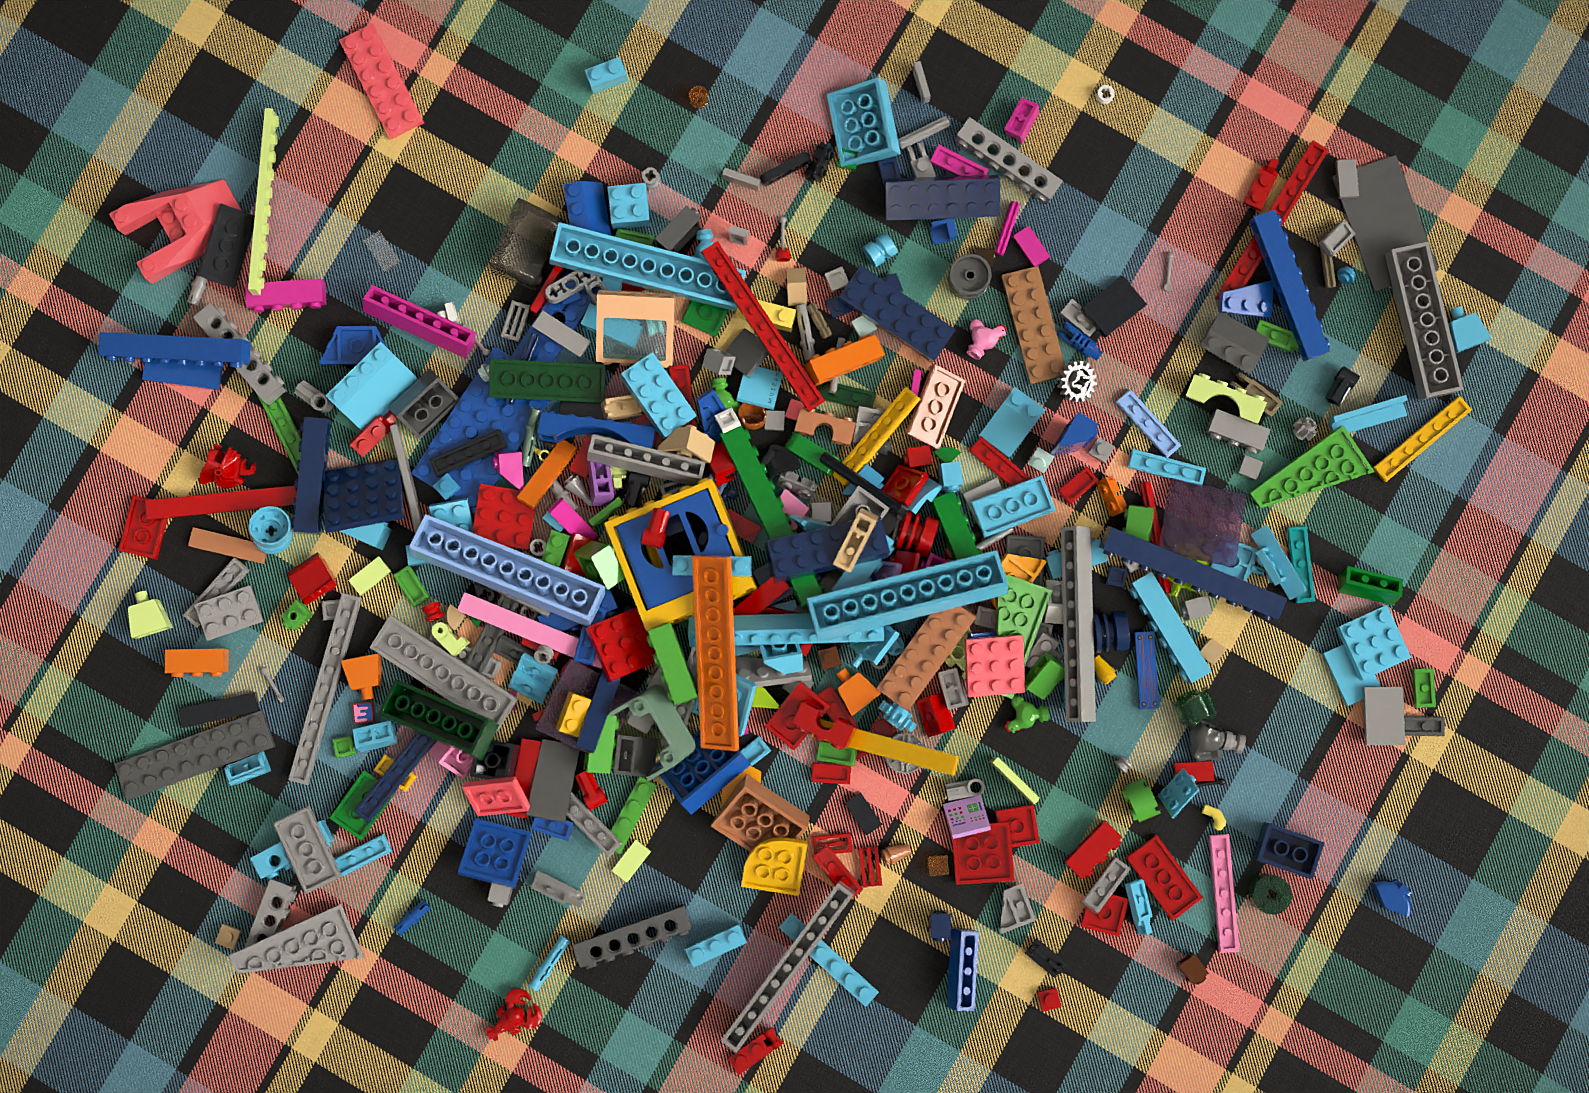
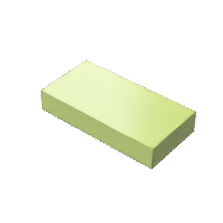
M378 556L348 581L359 595L362 596L392 571Z
M635 840L613 868L612 872L627 883L651 851Z

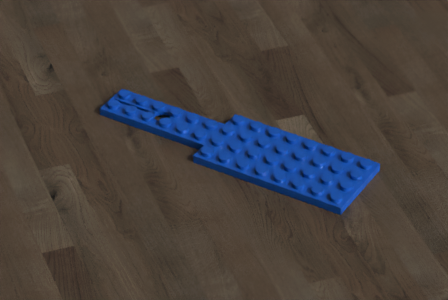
M568 269L563 277L569 275L575 270ZM583 273L584 277L590 278V274ZM594 287L591 291L593 294L597 295L598 291L601 290V288ZM582 289L579 291L582 300L568 304L566 307L562 301L557 304L547 301L511 356L494 347L484 363L488 366L489 359L521 360L532 333L541 336L532 361L554 362L564 347L532 327L542 311L551 316L554 313L560 312L565 315L566 320L564 324L575 331L583 319L589 304L593 303L586 290ZM552 293V295H554L555 297L558 296L557 293ZM477 373L411 474L433 487L445 475L436 477L429 459L501 429L508 448L499 452L518 451L524 443L525 425L528 424L531 408L540 409L544 412L551 401L516 399L514 405L505 403L503 398H488L489 381L485 382ZM495 453L448 473L461 487L450 499L468 498L470 510L473 514L476 512L480 484L496 486L501 478V475L496 472L492 465V458L495 457Z

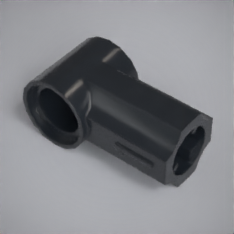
M1343 366L1335 376V382L1325 399L1339 407L1348 392L1358 382L1360 375Z
M631 471L624 504L640 509L645 489L648 488L650 482V475Z

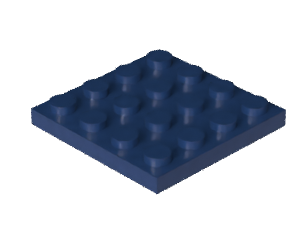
M397 458L327 471L324 480V523L326 533L404 519L402 476Z

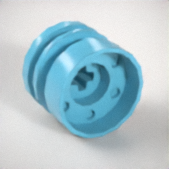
M272 506L263 507L257 510L249 521L251 537L258 550L266 554H278L290 546L293 539V531L289 517L283 510ZM271 531H274L273 536H270Z

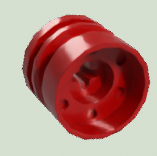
M908 510L901 520L896 535V548L901 549L903 542H906V552H908L911 545H915V553H919L921 557L927 558L939 520L927 516L922 524L919 523L920 514L917 513L913 521L911 520L913 512Z

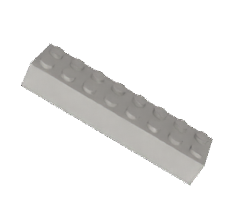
M1429 242L1391 249L1385 253V259L1419 400L1464 390Z

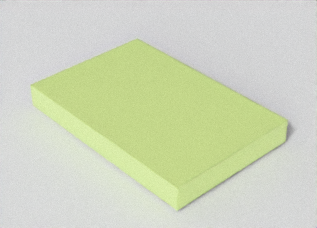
M993 757L989 761L1030 803L1035 804L1039 800V797L999 757Z

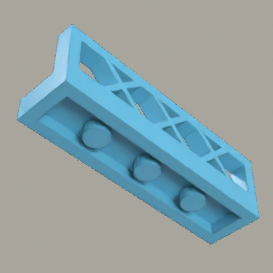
M1400 396L1333 416L1328 419L1330 430L1332 432L1342 425L1348 433L1405 417L1407 413L1403 403L1408 400L1407 396Z

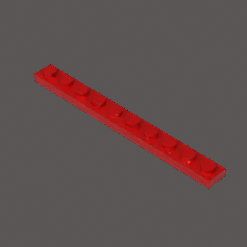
M1314 140L1309 144L1269 211L1275 209L1276 214L1280 215L1281 227L1329 149ZM1254 235L1217 293L1216 300L1219 301V293L1245 287L1263 258Z
M716 241L701 251V254L806 410L810 412L825 402L719 242Z

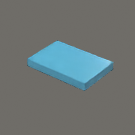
M1343 644L1322 653L1346 706L1363 700V687H1381L1376 675L1361 681L1359 680Z

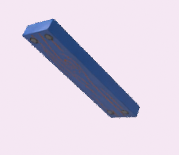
M1154 631L1135 632L1134 644L1139 709L1159 708Z

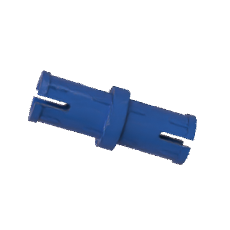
M422 900L415 908L406 912V916L393 926L394 929H398L397 932L403 935L413 924H417L419 922L418 919L431 909L430 905L427 906V902Z

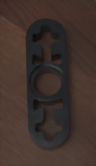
M803 152L763 173L759 179L763 186L771 185L808 165L812 160L807 152Z

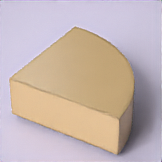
M450 604L447 610V621L450 627L456 631L467 615L457 611V608Z

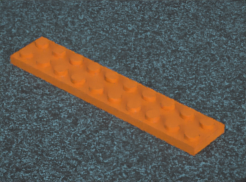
M694 555L692 556L701 748L736 751L739 749L731 556Z

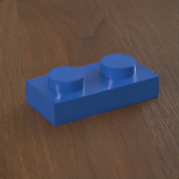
M535 817L531 829L569 841L574 822L565 820V823Z

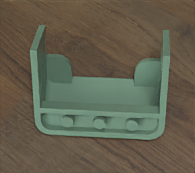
M653 685L609 710L610 716L626 707H629L630 711L639 717L650 712L669 746L663 749L659 756L662 765L646 774L648 781L677 765L695 749L694 739L673 703H670L665 689L660 685Z

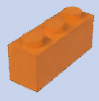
M229 649L165 650V673H171V677H183V673H191V677H203V673H210V676H222V673H228Z

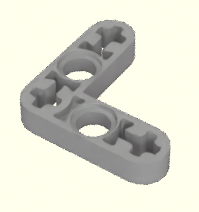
M574 271L546 288L545 294L548 302L557 304L578 291L585 289L597 307V295L593 294L591 290L594 287H600L602 290H607L599 276L590 274L588 279L584 277L583 272ZM567 281H574L576 286L573 289H568L565 284ZM551 291H554L555 293H557L558 296H557V297H555L554 295L551 296Z

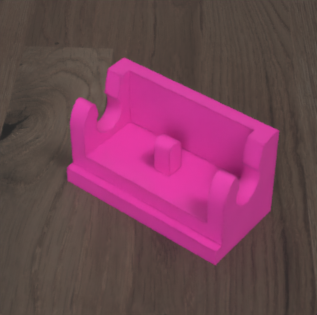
M1021 97L1004 128L1008 138L1011 139L1013 136L1019 144H1023L1040 113L1038 104Z

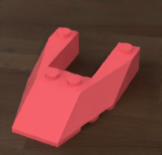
M218 180L163 191L126 204L109 213L117 229L124 235L133 232L156 218L159 219L172 243L136 262L144 278L153 284L203 256L220 203L240 211L242 210L226 181Z

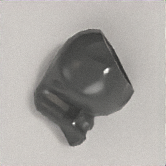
M1203 720L1196 721L1192 725L1189 735L1191 752L1194 759L1199 762L1206 760L1221 761L1223 755L1220 747L1223 746L1225 741L1224 732L1216 725Z

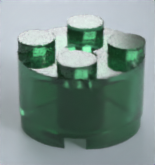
M1202 687L1203 691L1198 692L1197 689L1189 691L1177 697L1178 702H1172L1182 725H1188L1191 728L1198 725L1202 719L1206 718L1209 720L1217 716V707L1208 687Z
M1260 874L1252 879L1247 895L1249 902L1255 909L1266 914L1275 915L1286 910L1291 904V888L1283 878L1272 874ZM1268 890L1272 891L1270 898L1267 897L1269 894Z

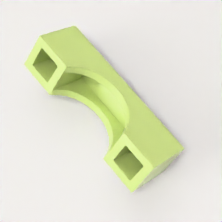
M1199 373V376L1194 374L1186 394L1187 398L1204 404L1214 396H1227L1237 404L1239 418L1255 424L1259 423L1267 404L1264 401V397L1253 394L1252 397L1245 394L1246 390L1235 387L1234 390L1227 387L1228 383L1220 380L1213 382L1209 380L1210 376Z

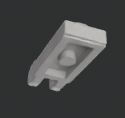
M922 142L917 144L921 158L915 159L911 146L907 147L910 165L915 178L936 177Z

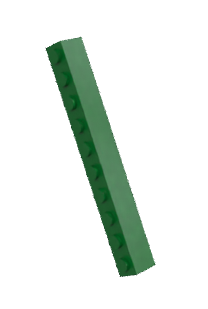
M741 425L724 434L723 432L720 433V439L735 466L736 472L768 539L798 534L796 530L792 531L790 527L792 521L788 513L784 514L781 508L784 505L780 496L776 497L773 492L775 486L772 480H768L765 475L767 469L764 463H760L757 458L759 453L756 446H751L749 442L751 436L747 428L743 429ZM817 574L788 580L802 609L808 606L807 598L825 593L822 583H817L814 577Z

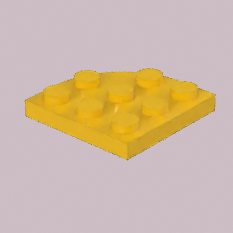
M777 837L759 843L752 849L745 861L741 887L799 896L808 841Z

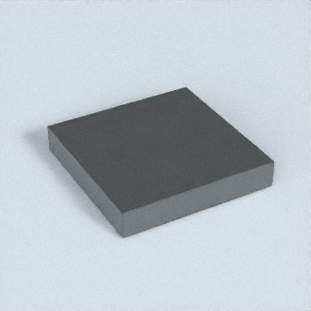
M746 328L742 330L725 351L736 357L733 367L748 378L769 355L759 338Z

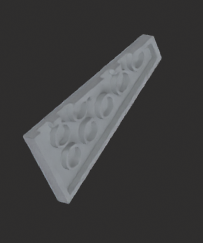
M338 904L232 953L229 957L236 973L241 974L364 958V955L342 905Z

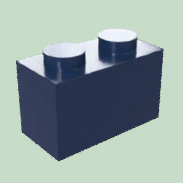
M929 910L928 935L934 941L945 942L946 938H951V914L949 911Z

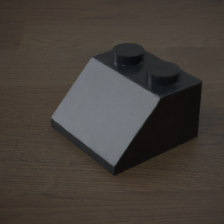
M492 740L482 761L475 757L473 758L470 776L482 779L515 777L520 745Z

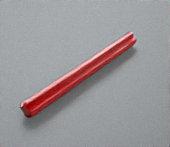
M1149 481L1140 483L1143 505L1154 507L1150 542L1163 548L1152 485ZM1157 575L1158 583L1164 593H1170V580Z

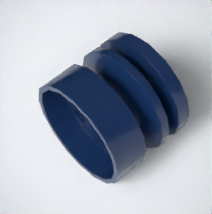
M1125 610L1112 611L1109 620H1107L1104 612L1100 613L1099 617L1097 613H1093L1094 653H1101L1102 648L1104 652H1109L1110 643H1112L1114 651L1129 650L1130 630Z

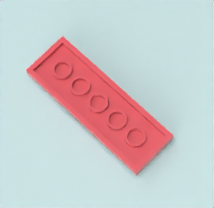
M373 23L339 40L391 140L424 123Z

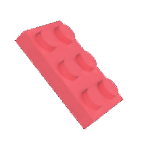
M516 777L464 782L462 786L477 816L524 812L530 808V804Z

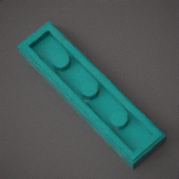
M1307 526L1287 527L1290 563L1307 589L1306 592L1294 598L1295 603L1315 602Z

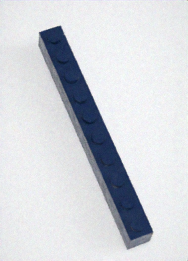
M1107 526L1099 548L1104 549L1103 553L1111 557H1114L1115 554L1121 556V561L1132 564V561L1139 563L1138 568L1148 572L1150 568L1157 571L1156 575L1163 578L1171 576L1174 578L1173 582L1183 586L1186 582L1192 585L1191 589L1202 593V590H1206L1209 592L1208 596L1218 600L1221 596L1227 599L1225 603L1235 607L1237 604L1243 605V610L1252 614L1258 611L1261 613L1260 617L1270 621L1272 617L1279 620L1288 599L1110 526Z

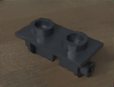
M820 142L817 145L812 156L814 159H817V162L811 161L806 170V177L809 179L814 177L820 184L826 176L830 161L834 157L835 149L829 142Z
M1037 938L1025 952L1027 956L1054 978L1064 971V966L1067 964Z

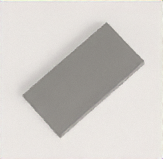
M310 806L273 823L305 894L343 877Z

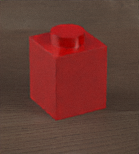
M930 445L907 448L906 454H903L904 464L908 465L909 468L930 467L933 464Z

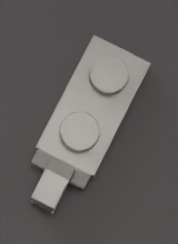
M537 871L531 885L532 889L564 905L571 903L580 908L586 896L579 890L540 871Z

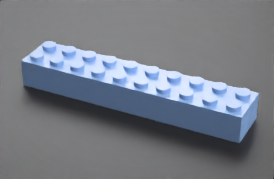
M425 514L409 546L410 554L413 557L587 627L591 626L605 595V586L427 514Z

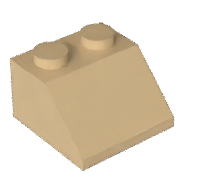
M686 425L685 427L676 428L658 446L657 450L711 463L715 441L709 438L707 434L698 431L695 426Z

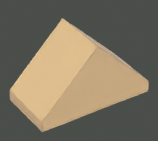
M787 268L788 306L807 305L805 268Z

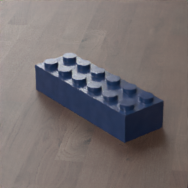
M998 175L884 179L886 220L1000 216V177Z
M861 265L838 297V300L931 363L936 360L956 330Z
M877 515L879 516L855 565L888 557L890 549L880 515ZM854 521L767 540L765 549L774 583L839 569L833 563Z

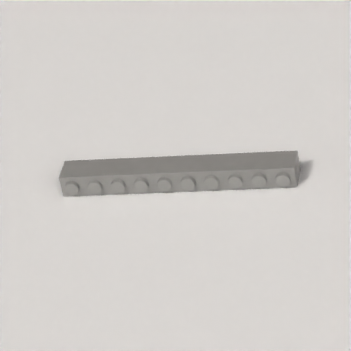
M1061 527L1066 722H1096L1091 527Z
M842 881L837 883L730 1027L721 1042L737 1053L853 897L855 891Z

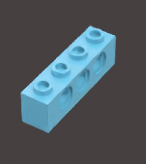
M321 820L318 824L330 848V843L335 840L325 820ZM282 842L250 858L261 879L267 877L270 880L279 875V870L283 868L288 870L293 867ZM274 855L280 858L278 866L272 861Z

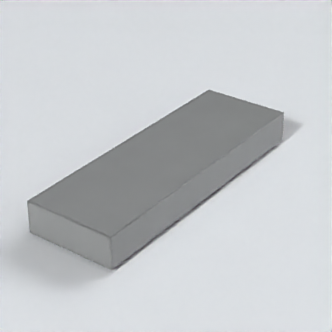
M544 311L541 312L532 326L579 358L582 357L591 341Z
M1114 857L1081 903L1097 915L1131 868L1117 857Z

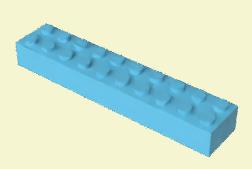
M560 222L558 224L549 264L661 293L676 294L677 297L736 311L738 308L706 260ZM737 269L741 277L745 279L746 271Z
M996 550L807 598V604L817 642L819 643L1007 595L1008 582Z

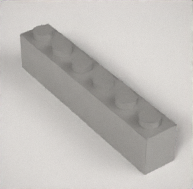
M592 434L587 455L588 461L691 486L698 485L697 482L702 480L705 467L704 461Z

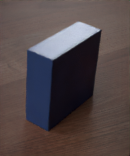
M1109 565L1105 584L1125 588L1129 569Z

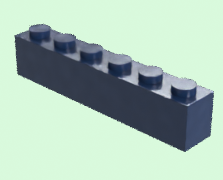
M304 417V422H301L300 432L303 435L298 447L301 456L300 460L297 461L299 477L295 481L297 498L293 500L295 517H292L291 527L293 532L298 534L321 535L324 480L327 473L331 421L327 418Z

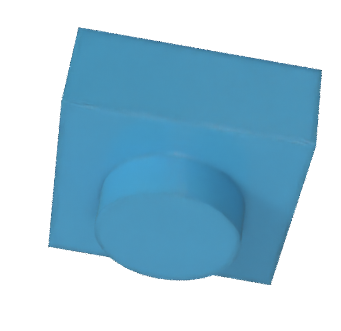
M448 473L433 485L446 501L461 489Z

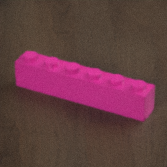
M374 285L370 287L363 298V312L465 359L475 345L476 332Z

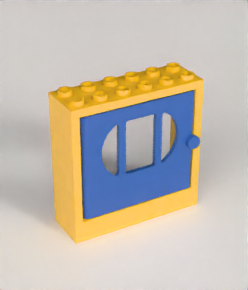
M702 479L697 482L698 485L685 486L680 489L679 493L674 495L673 493H668L662 496V500L657 502L655 500L648 501L644 504V507L629 509L625 515L620 517L619 515L608 518V522L604 523L647 632L668 623L675 625L689 619V617L695 616L693 576H673V566H670L663 547L661 549L657 548L664 565L663 569L652 566L643 556L641 539L645 528L649 525L653 508L670 512L669 518L679 514L695 555L733 556L726 538L727 535L735 556L745 557L720 491L712 479ZM709 491H710V494H711L712 499H713V501H714V504H715V506H716V509H717V511H718V514H719V516H720V519H721V521H722V524H721L720 521H719V518H718V516H717V513H716V511H715V508H714L713 503H712V501H711V498H710V496H709V493H708ZM686 512L698 515L707 526L708 543L702 553L699 550L686 517ZM752 573L751 577L732 576L733 601L758 589Z

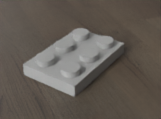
M251 585L194 604L207 641L264 621Z

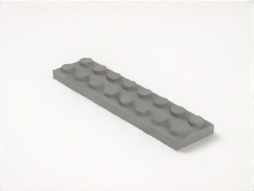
M393 615L388 617L369 647L450 702L485 716L499 724L496 732H498L518 701L517 697L455 656H452V654Z

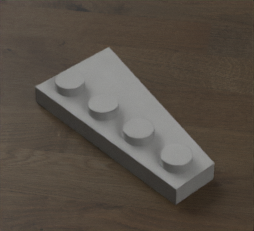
M735 657L736 674L756 683L757 687L812 680L808 661H803V671L783 674L764 664L762 658Z

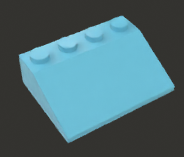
M877 77L827 94L841 167L884 160L901 154L885 81ZM842 148L858 152L857 158H854L855 154L844 152L843 154Z
M380 342L325 396L362 430L375 416H384L390 410L388 407L415 383L418 378Z

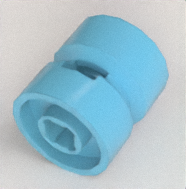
M885 232L876 237V242L871 241L862 247L865 256L875 268L884 263L885 258L890 259L898 253L895 244Z

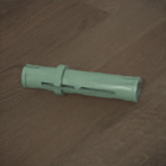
M531 408L528 424L525 425L526 434L521 452L523 466H531L541 412H543L540 409Z

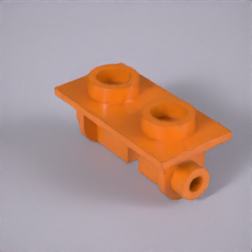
M1109 476L1097 482L1099 493L1102 495L1111 517L1125 512L1128 505L1123 495L1116 496L1115 494L1120 491L1116 479Z

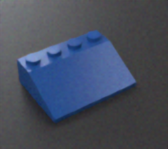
M700 730L692 736L695 741L694 751L677 765L660 774V777L680 804L691 815L751 765L739 749L730 751L701 748ZM661 762L655 767V769L662 765Z

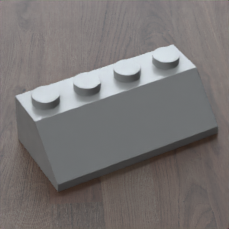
M858 486L830 526L855 521L861 508L875 515H880L882 520L890 508ZM841 568L838 569L842 573L845 571Z

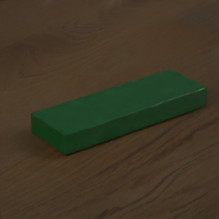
M830 381L819 386L818 391L825 401L857 409L859 405L873 408L876 392L838 384L836 393L832 394L829 393Z

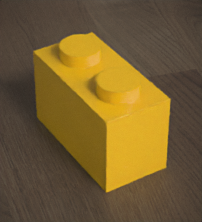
M569 691L555 728L561 732L578 737L591 700Z

